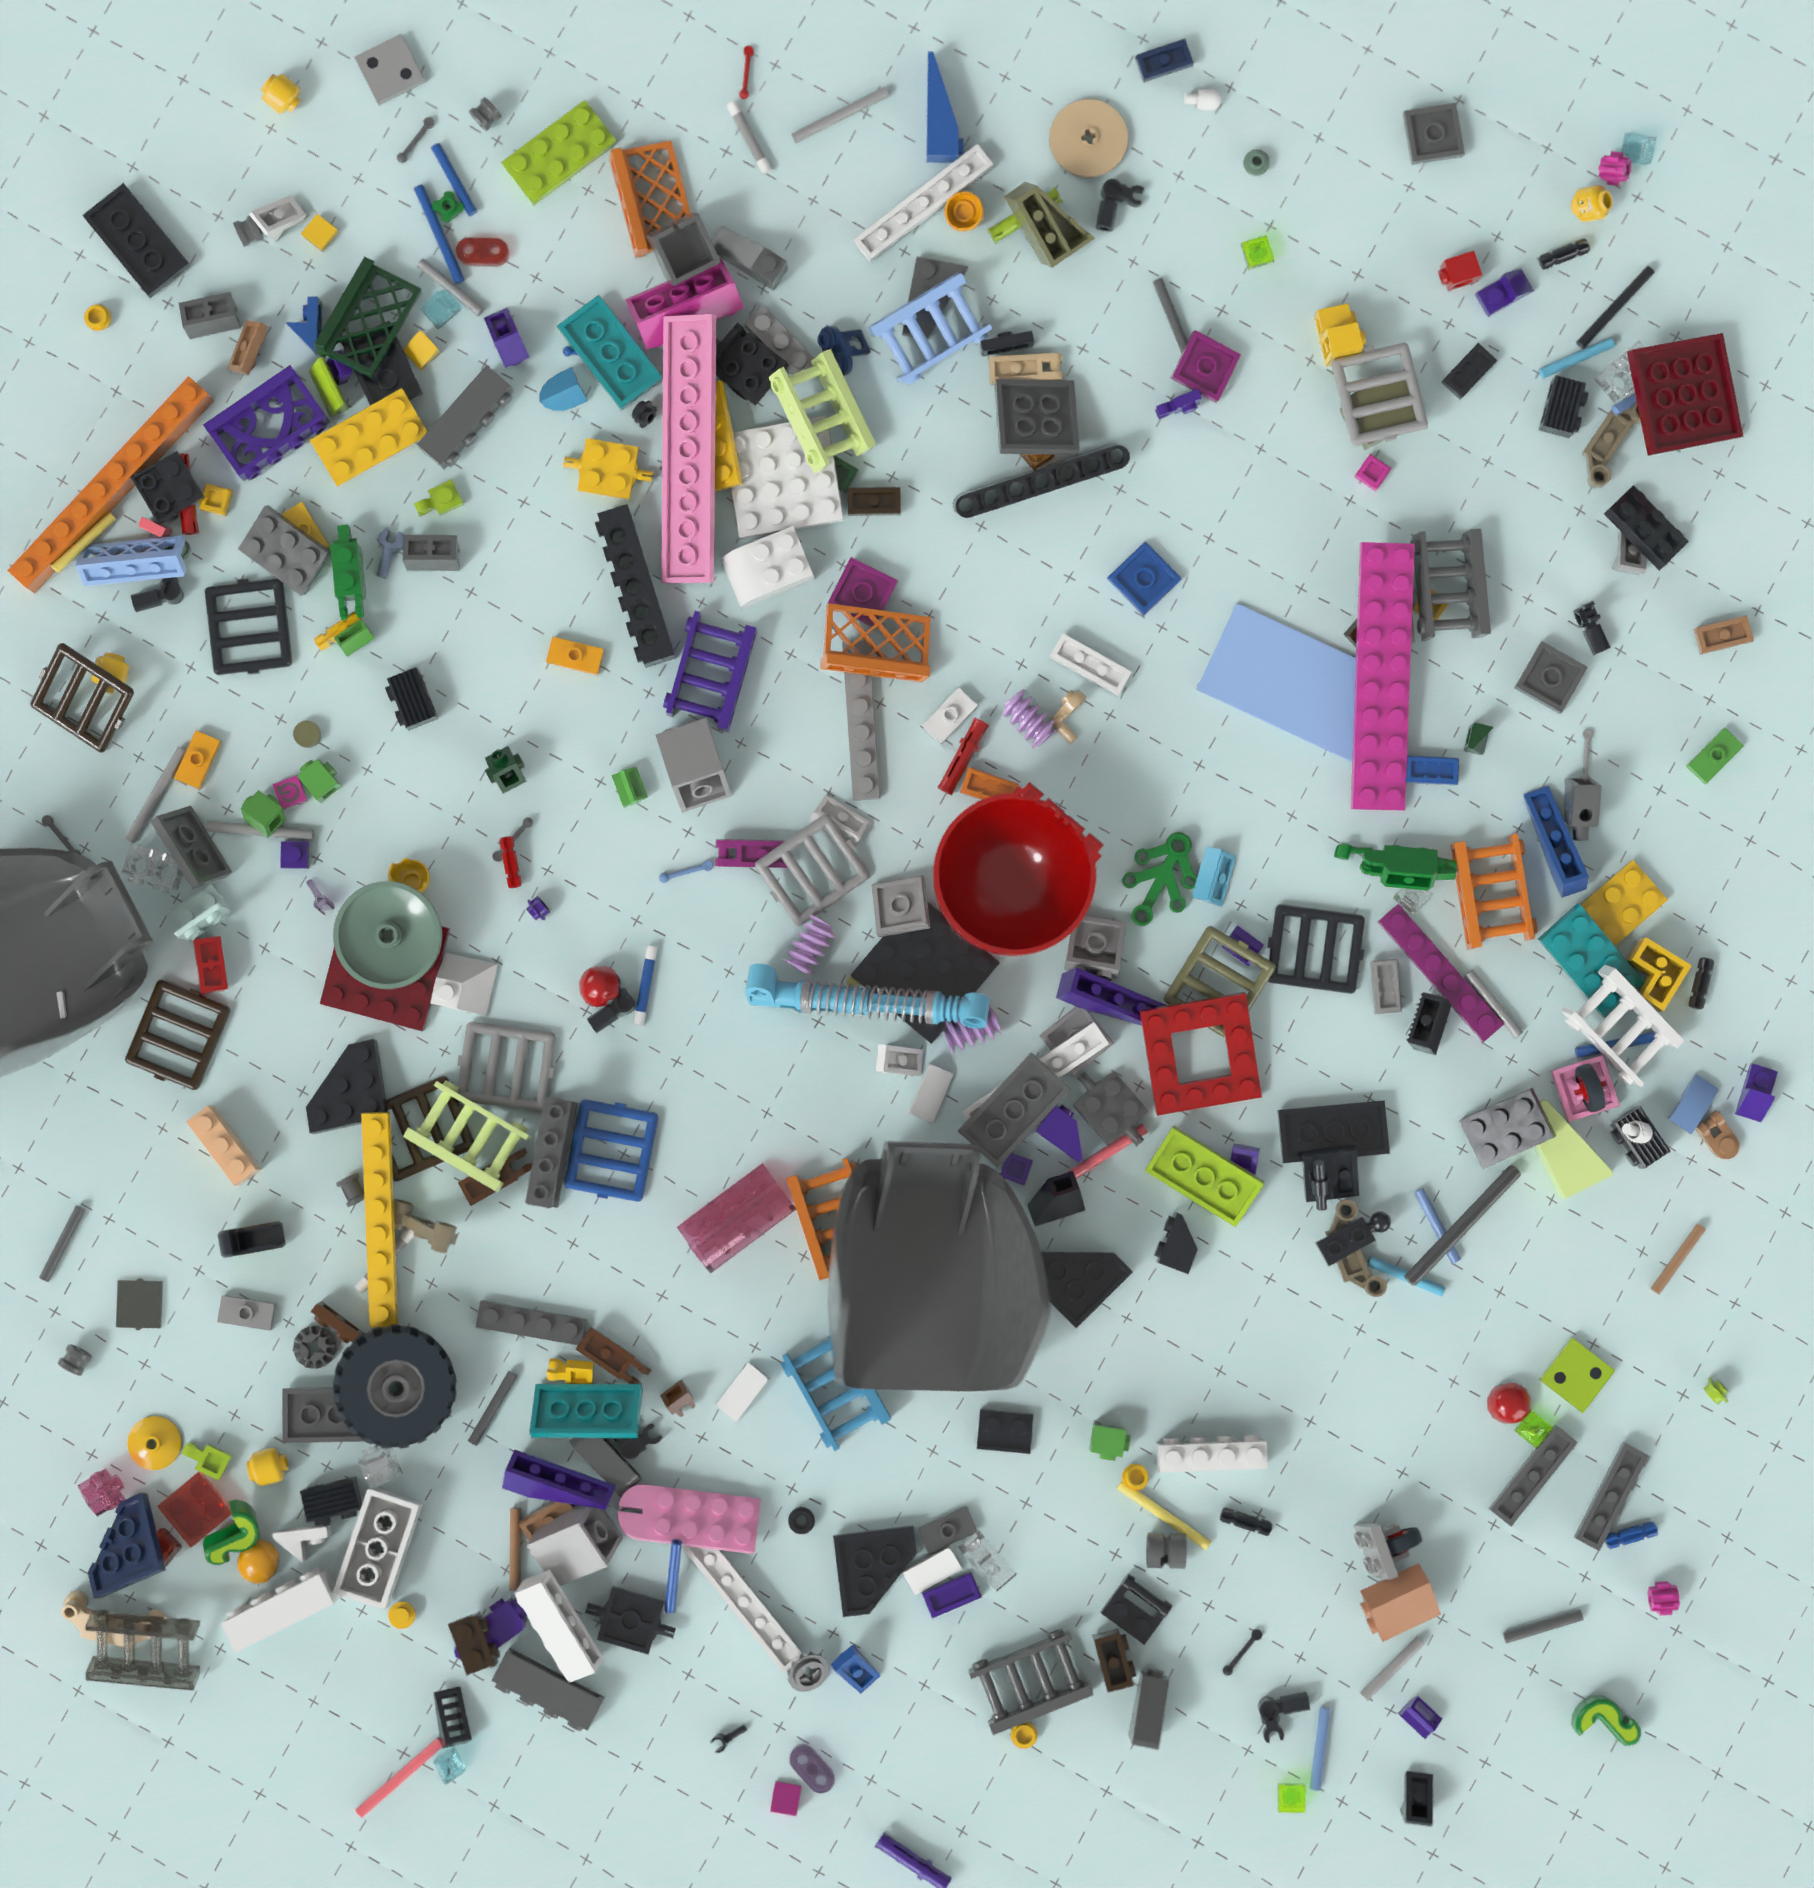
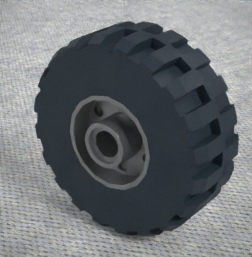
M390 1324V1326L371 1329L372 1331L358 1336L350 1346H347L336 1365L333 1393L338 1413L348 1429L370 1445L375 1444L385 1449H390V1447L402 1449L408 1448L409 1445L417 1442L420 1444L427 1440L426 1438L433 1432L436 1433L441 1428L444 1420L448 1419L451 1414V1407L457 1393V1380L452 1362L442 1346L433 1337L415 1327ZM400 1381L401 1388L398 1391L390 1392L388 1390L391 1382Z

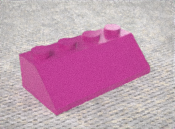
M721 258V263L675 286L665 282L625 299L647 350L663 345L664 316L716 315V320L725 316H732L744 308L735 283Z

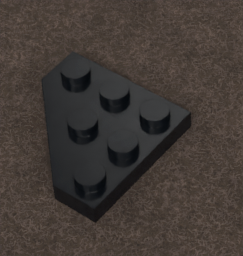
M371 1039L348 1044L306 1106L310 1134L314 1135L362 1124V1113L388 1112L377 1040Z
M1041 1252L1050 1303L1075 1328L1133 1273L1114 1252Z
M913 1525L833 1535L843 1617L870 1614L883 1595L900 1576L904 1568L917 1554Z

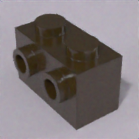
M1116 1628L1092 1635L1107 1692L1134 1686L1132 1677L1137 1675L1133 1661H1127L1125 1651L1130 1649L1126 1634L1121 1635L1119 1629Z

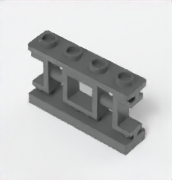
M549 1097L544 1099L525 1203L528 1205L544 1208H558L577 1102Z

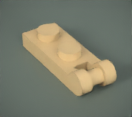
M1062 354L989 356L990 385H994L996 379L1064 380L1063 372L1060 371V364L1063 362ZM1042 364H1050V372H1043Z

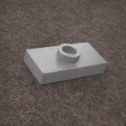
M1398 959L1370 961L1374 1014L1402 1012Z
M222 1295L217 1322L271 1331L276 1304Z

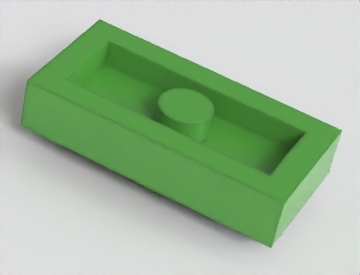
M1723 728L1686 767L1699 780L1707 784L1744 745L1726 728Z

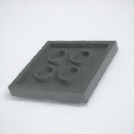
M996 379L994 385L999 454L1078 455L1080 448L1074 380Z

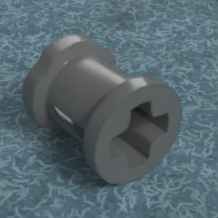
M358 1173L352 1174L336 1183L337 1187H341L348 1201L346 1203L347 1207L365 1200L364 1190L358 1180Z

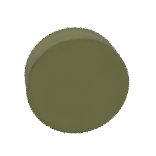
M302 721L295 726L293 737L300 746L312 748L319 743L321 731L315 723Z

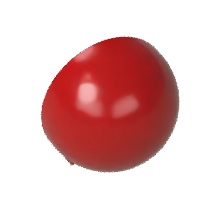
M1031 782L1024 789L1018 786L1013 793L987 797L966 808L946 829L934 859V891L940 910L953 930L973 946L1002 956H1026L1042 952L1063 941L1077 928L1085 917L1094 896L1096 886L1095 863L1101 858L1102 855L1098 851L1104 846L1091 833L1085 837L1083 834L1085 828L1070 815L1064 813L1065 811L1050 798H1047L1045 801L1041 800L1040 798L1044 793Z

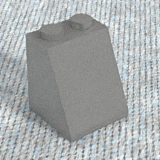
M706 718L693 720L686 725L666 729L662 733L656 734L670 783L682 813L732 796Z
M576 1505L573 1509L537 1529L527 1543V1547L543 1572L551 1570L558 1584L562 1586L607 1567L623 1536L605 1509Z

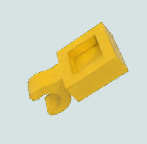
M549 1359L547 1379L551 1381L566 1380V1384H593L594 1362L567 1360L565 1365L559 1359Z

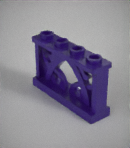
M289 365L207 421L203 426L238 476L243 481L247 479L250 481L258 477L262 473L261 469L270 464L272 466L280 462L284 457L283 454L292 449L294 451L303 446L305 439L312 434L316 436L322 433L327 428L330 420L298 374ZM296 384L306 399L293 402L289 387ZM277 398V405L283 403L284 406L272 408L269 406V401ZM299 406L311 408L313 411L312 420L306 424H301L299 418L306 416V414L300 411L294 412V408ZM261 408L271 414L284 412L282 427L277 438L251 436L256 428L257 417L255 411ZM244 418L250 419L248 429L242 432L246 425L241 426L240 421ZM292 427H293L294 429H296L295 432H293L292 434H290V433H291V430H292ZM224 432L237 440L231 451L219 436ZM243 443L247 444L244 449L245 457L249 452L255 453L254 460L248 464L241 463L237 457L238 450ZM261 448H266L268 450L263 453Z

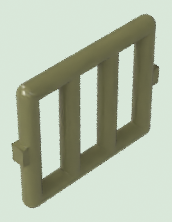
M1208 926L1165 994L1164 1001L1169 1005L1184 1003L1183 1000L1177 997L1184 984L1208 998L1224 996V994L1190 975L1199 961L1249 991L1246 998L1248 1011H1250L1276 966L1273 962L1249 949V944L1241 939L1238 942L1213 926ZM1214 939L1262 968L1256 981H1251L1206 954L1204 951L1210 941ZM1223 1025L1207 1027L1225 1038Z

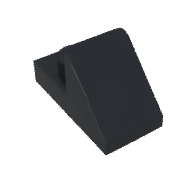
M1406 1771L1404 1775V1802L1400 1809L1405 1823L1433 1826V1774Z

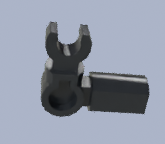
M1116 179L1107 180L1101 189L1103 200L1100 201L1095 228L1106 232L1113 231L1118 206L1115 201L1121 203L1127 201L1131 207H1140L1142 201L1134 199L1133 193L1142 194L1144 188L1139 185L1129 188L1126 187V184H1122Z
M162 578L160 590L154 588L132 594L131 600L134 610L136 612L162 606L163 602H168L172 605L180 603L183 600L184 592L180 587L178 578Z
M1590 601L1573 612L1578 625L1585 629L1583 634L1594 656L1611 647L1601 625L1596 624L1601 619V616L1596 612L1594 601Z
M618 975L619 991L618 996L612 999L614 1004L611 1006L609 1004L587 1018L596 1034L618 1020V1015H628L636 1007L635 1000L626 988L621 989V979Z
M649 1424L638 1438H613L615 1443L618 1441L621 1443L620 1451L625 1458L634 1459L647 1449L645 1447L647 1444H657L661 1441L662 1437L660 1435L655 1439L649 1438L648 1431L655 1427L654 1424Z
M1307 1692L1280 1696L1279 1700H1275L1270 1696L1259 1700L1258 1710L1262 1724L1266 1725L1263 1729V1737L1266 1743H1270L1269 1734L1272 1731H1277L1280 1740H1284L1283 1729L1277 1724L1280 1721L1279 1713L1288 1715L1310 1710Z

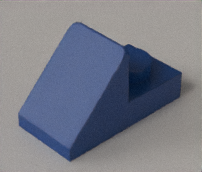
M307 296V305H303V320L307 322H286V324L317 355L314 343L322 331L323 303L319 297Z
M851 1645L830 1664L834 1671L860 1694L881 1676L854 1645Z

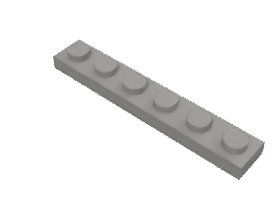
M859 641L854 645L860 654H869V645L866 641ZM842 642L843 650L847 648L844 642ZM844 672L853 801L879 799L871 676Z

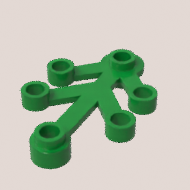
M1172 833L1166 839L1165 844L1151 849H1139L1135 853L1134 859L1139 865L1147 864L1152 858L1167 855L1162 865L1137 873L1128 872L1122 878L1123 885L1129 889L1134 888L1138 883L1155 878L1142 905L1136 906L1131 913V919L1135 925L1143 927L1152 921L1153 912L1151 909L1164 884L1171 900L1169 903L1170 910L1174 913H1180L1185 909L1186 902L1180 896L1172 871L1178 860L1183 874L1182 886L1188 890L1195 887L1197 876L1193 874L1187 856L1191 851L1192 842L1185 833ZM1175 841L1182 842V850L1174 849L1173 844ZM1138 853H1146L1147 860L1144 862L1140 861ZM1131 875L1135 878L1133 885L1126 883L1125 879L1127 876ZM1190 876L1194 879L1193 886L1185 884L1186 877ZM1173 901H1181L1182 908L1176 910L1173 907ZM1139 911L1145 912L1147 915L1146 920H1138L1137 913Z

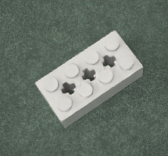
M374 1485L369 1487L333 1593L383 1610L386 1609L390 1604L424 1502ZM387 1515L393 1521V1524L388 1527L385 1526V1521L382 1520V1517L384 1518ZM378 1541L384 1547V1550L379 1553L376 1552L377 1547L373 1546V1543L375 1544ZM369 1567L372 1568L373 1572L375 1573V1575L371 1579L367 1578L368 1573L364 1571L365 1569L367 1570Z
M316 1567L299 1577L300 1582L296 1583V1580L292 1579L275 1589L276 1594L272 1595L271 1591L266 1592L251 1601L252 1606L248 1607L245 1603L227 1613L228 1619L223 1621L221 1625L234 1653L339 1600L342 1596L333 1593L336 1582L329 1568L321 1571L319 1567Z

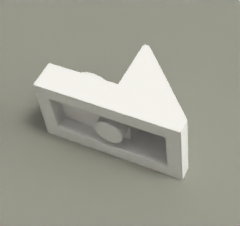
M289 195L252 211L250 216L263 233L276 242L283 230L303 222L306 214L292 196Z
M879 1044L876 1071L921 1076L923 1050Z
M331 1524L277 1530L272 1534L273 1539L299 1561L305 1562L307 1560L306 1540H308L309 1545L324 1543L325 1538L332 1535Z

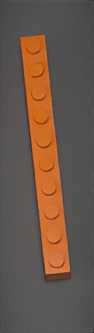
M188 376L7 571L24 587L35 594L54 574L55 570L51 565L121 502L135 487L131 477L157 463L214 402L213 398Z

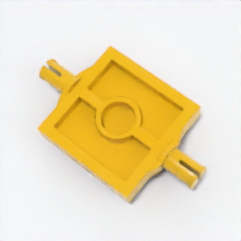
M586 438L584 452L580 459L565 456L564 461L567 462H563V467L578 469L580 476L578 491L626 500L631 499L632 487L636 480L652 483L654 471L638 469L639 447Z

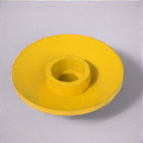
M150 1416L140 1420L133 1426L128 1436L127 1446L131 1458L137 1465L148 1470H160L168 1467L177 1459L181 1451L182 1439L178 1428L169 1419L161 1416ZM150 1439L156 1441L157 1446L155 1449H151L148 1446Z

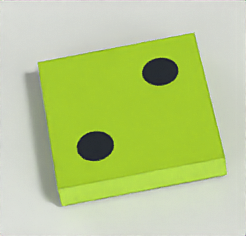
M1571 1337L1539 1380L1578 1411L1584 1413L1615 1370Z

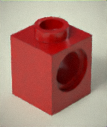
M1474 250L1445 259L1440 266V270H1438L1439 279L1442 285L1446 284L1448 291L1476 283L1482 276Z

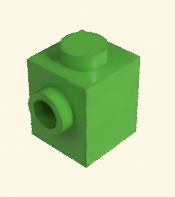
M318 759L315 761L310 760L300 768L301 773L297 775L309 792L320 803L342 787L334 777L337 772L328 761L323 764Z
M258 790L253 796L246 798L242 804L241 812L244 820L267 838L286 820L280 803L270 794L266 796Z
M1093 1423L1089 1450L1093 1453H1099L1101 1459L1116 1461V1456L1123 1457V1452L1129 1450L1130 1435H1126L1127 1430L1125 1428Z

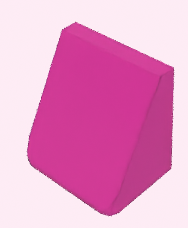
M775 1781L770 1812L797 1816L802 1785Z

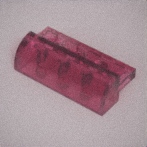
M762 1163L677 1226V1229L687 1241L688 1246L696 1257L712 1273L794 1212L796 1207Z

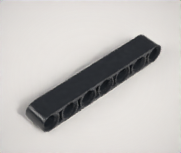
M1110 444L962 492L954 498L953 509L961 517L971 518L1122 469L1129 463L1130 453L1124 446ZM1120 449L1123 456L1122 460L1114 464L1110 460V455L1113 450ZM1090 457L1096 458L1098 464L1097 468L1092 472H1088L1085 468V463ZM1069 465L1072 468V476L1067 480H1063L1060 476V470L1062 467ZM1039 474H1045L1048 480L1047 484L1042 488H1037L1035 485V478ZM1014 482L1022 484L1023 489L1018 496H1012L1009 490ZM989 490H995L998 496L993 504H987L984 500V496ZM964 498H969L972 501V508L968 512H961L959 509V504Z

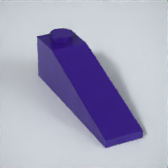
M1077 967L1062 973L1056 999L1078 1008L1141 1025L1139 1010L1167 1006Z
M514 1450L505 1469L502 1488L529 1498L606 1510L616 1485Z

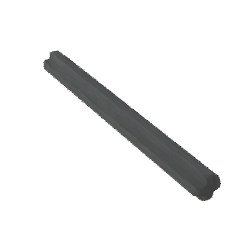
M1513 1165L1508 1166L1405 1274L1404 1278L1410 1285L1416 1286L1521 1176V1172Z

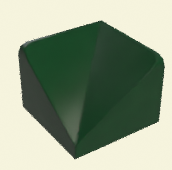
M1480 723L1470 725L1464 746L1465 752L1483 755L1488 733L1493 727Z

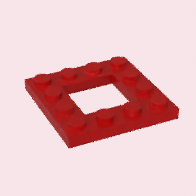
M1245 992L1139 1010L1157 1116L1262 1098ZM1223 1025L1230 1074L1179 1083L1171 1033Z

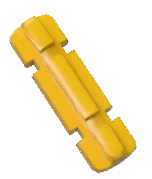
M355 611L350 613L346 620L338 621L325 630V634L321 633L314 638L315 644L320 650L327 649L331 646V642H336L335 636L361 618L357 617Z

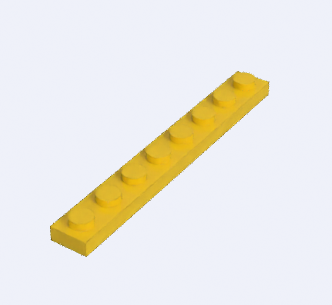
M368 1112L361 1114L369 1326L385 1327L390 1326V1324H399L390 1112Z

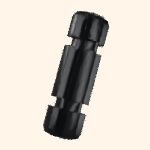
M1586 239L1578 240L1574 245L1571 243L1553 250L1551 254L1549 252L1542 254L1538 258L1539 264L1543 270L1553 267L1554 264L1559 265L1574 259L1577 255L1587 254L1590 251V246Z
M1702 957L1699 959L1697 966L1699 971L1695 974L1691 991L1693 996H1690L1688 1003L1689 1007L1701 1010L1704 1008L1706 1000L1704 996L1707 995L1711 980L1710 971H1713L1715 963L1710 958Z
M1226 1507L1221 1511V1522L1233 1523L1236 1527L1252 1532L1256 1530L1258 1534L1269 1536L1271 1533L1272 1523L1264 1519L1260 1521L1258 1517L1239 1511L1235 1513L1234 1510Z

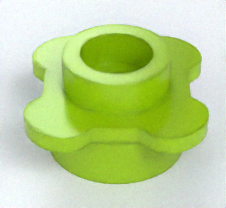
M1708 1378L1709 1383L1704 1387L1707 1395L1716 1404H1720L1722 1401L1727 1403L1728 1396L1726 1394L1729 1392L1721 1381L1717 1380L1714 1382L1713 1379Z

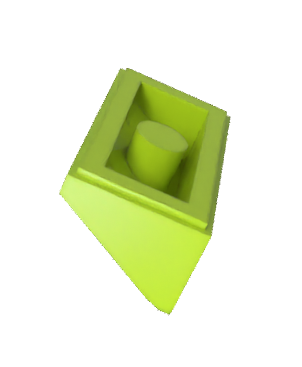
M322 357L318 358L310 368L309 374L329 415L334 417L347 411L349 407L327 362Z

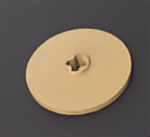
M1083 99L1070 103L1057 114L1051 125L1049 144L1054 159L1064 170L1078 177L1094 178L1109 173L1121 162L1127 149L1128 132L1123 118L1112 106L1099 100ZM1085 133H1089L1090 137L1095 136L1092 144H1088L1087 140L1082 141Z

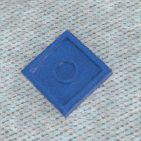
M1145 541L1107 577V580L1145 616L1182 578Z

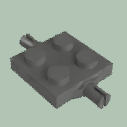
M1086 1071L1077 1077V1080L1082 1083L1087 1091L1082 1098L1073 1104V1107L1107 1146L1117 1138L1125 1135L1129 1137L1136 1147L1145 1140L1137 1132L1135 1126L1149 1110L1114 1071L1096 1083L1088 1076Z

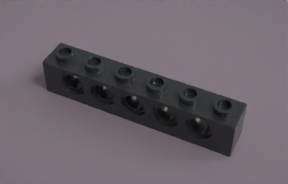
M628 504L597 513L599 521L595 522L599 537L604 536L607 546L602 547L606 561H612L615 571L610 572L614 587L620 586L622 596L618 597L622 612L627 611L630 621L626 622L630 638L635 636L638 644L637 647H634L638 663L643 661L645 668L676 659ZM617 531H622L626 534L625 539L620 543L612 541V535ZM624 556L633 558V564L628 568H623L619 565L621 558ZM632 581L641 583V588L636 593L627 591V586ZM640 606L649 608V613L644 618L635 616V610ZM647 631H653L657 634V638L652 643H645L642 639L643 635Z

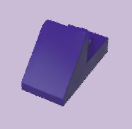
M1520 268L1503 274L1498 281L1478 291L1475 296L1486 315L1490 317L1534 292V289Z
M1753 1063L1749 1065L1735 1115L1762 1122L1775 1099V1096L1771 1095L1778 1071Z

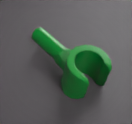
M1339 844L1336 846L1334 857L1349 860L1350 853L1364 854L1365 850H1373V848Z

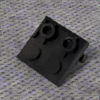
M178 451L131 477L158 524H162L167 520L172 522L178 519L179 513L205 499L203 492Z
M1355 1145L1302 1151L1306 1202L1316 1201V1209L1324 1211L1327 1209V1200L1359 1196L1358 1161Z

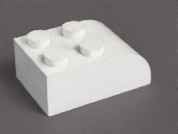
M794 526L741 546L721 558L722 565L740 609L814 580L812 570Z

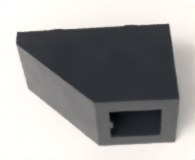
M1073 1171L1047 1179L1027 1204L1035 1227L1085 1211L1081 1191Z
M1175 1212L1173 1217L1168 1216L1163 1231H1166L1167 1234L1164 1242H1158L1154 1256L1158 1257L1157 1263L1189 1274L1198 1249L1182 1214Z

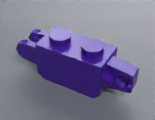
M510 1597L506 1601L500 1598L489 1607L491 1612L486 1617L491 1632H488L491 1643L496 1642L499 1648L526 1627L527 1614L523 1607L518 1604L517 1597L514 1599ZM454 1647L455 1650H453V1651H454L455 1657H457L458 1659H460V1656H459V1654H458L457 1648Z

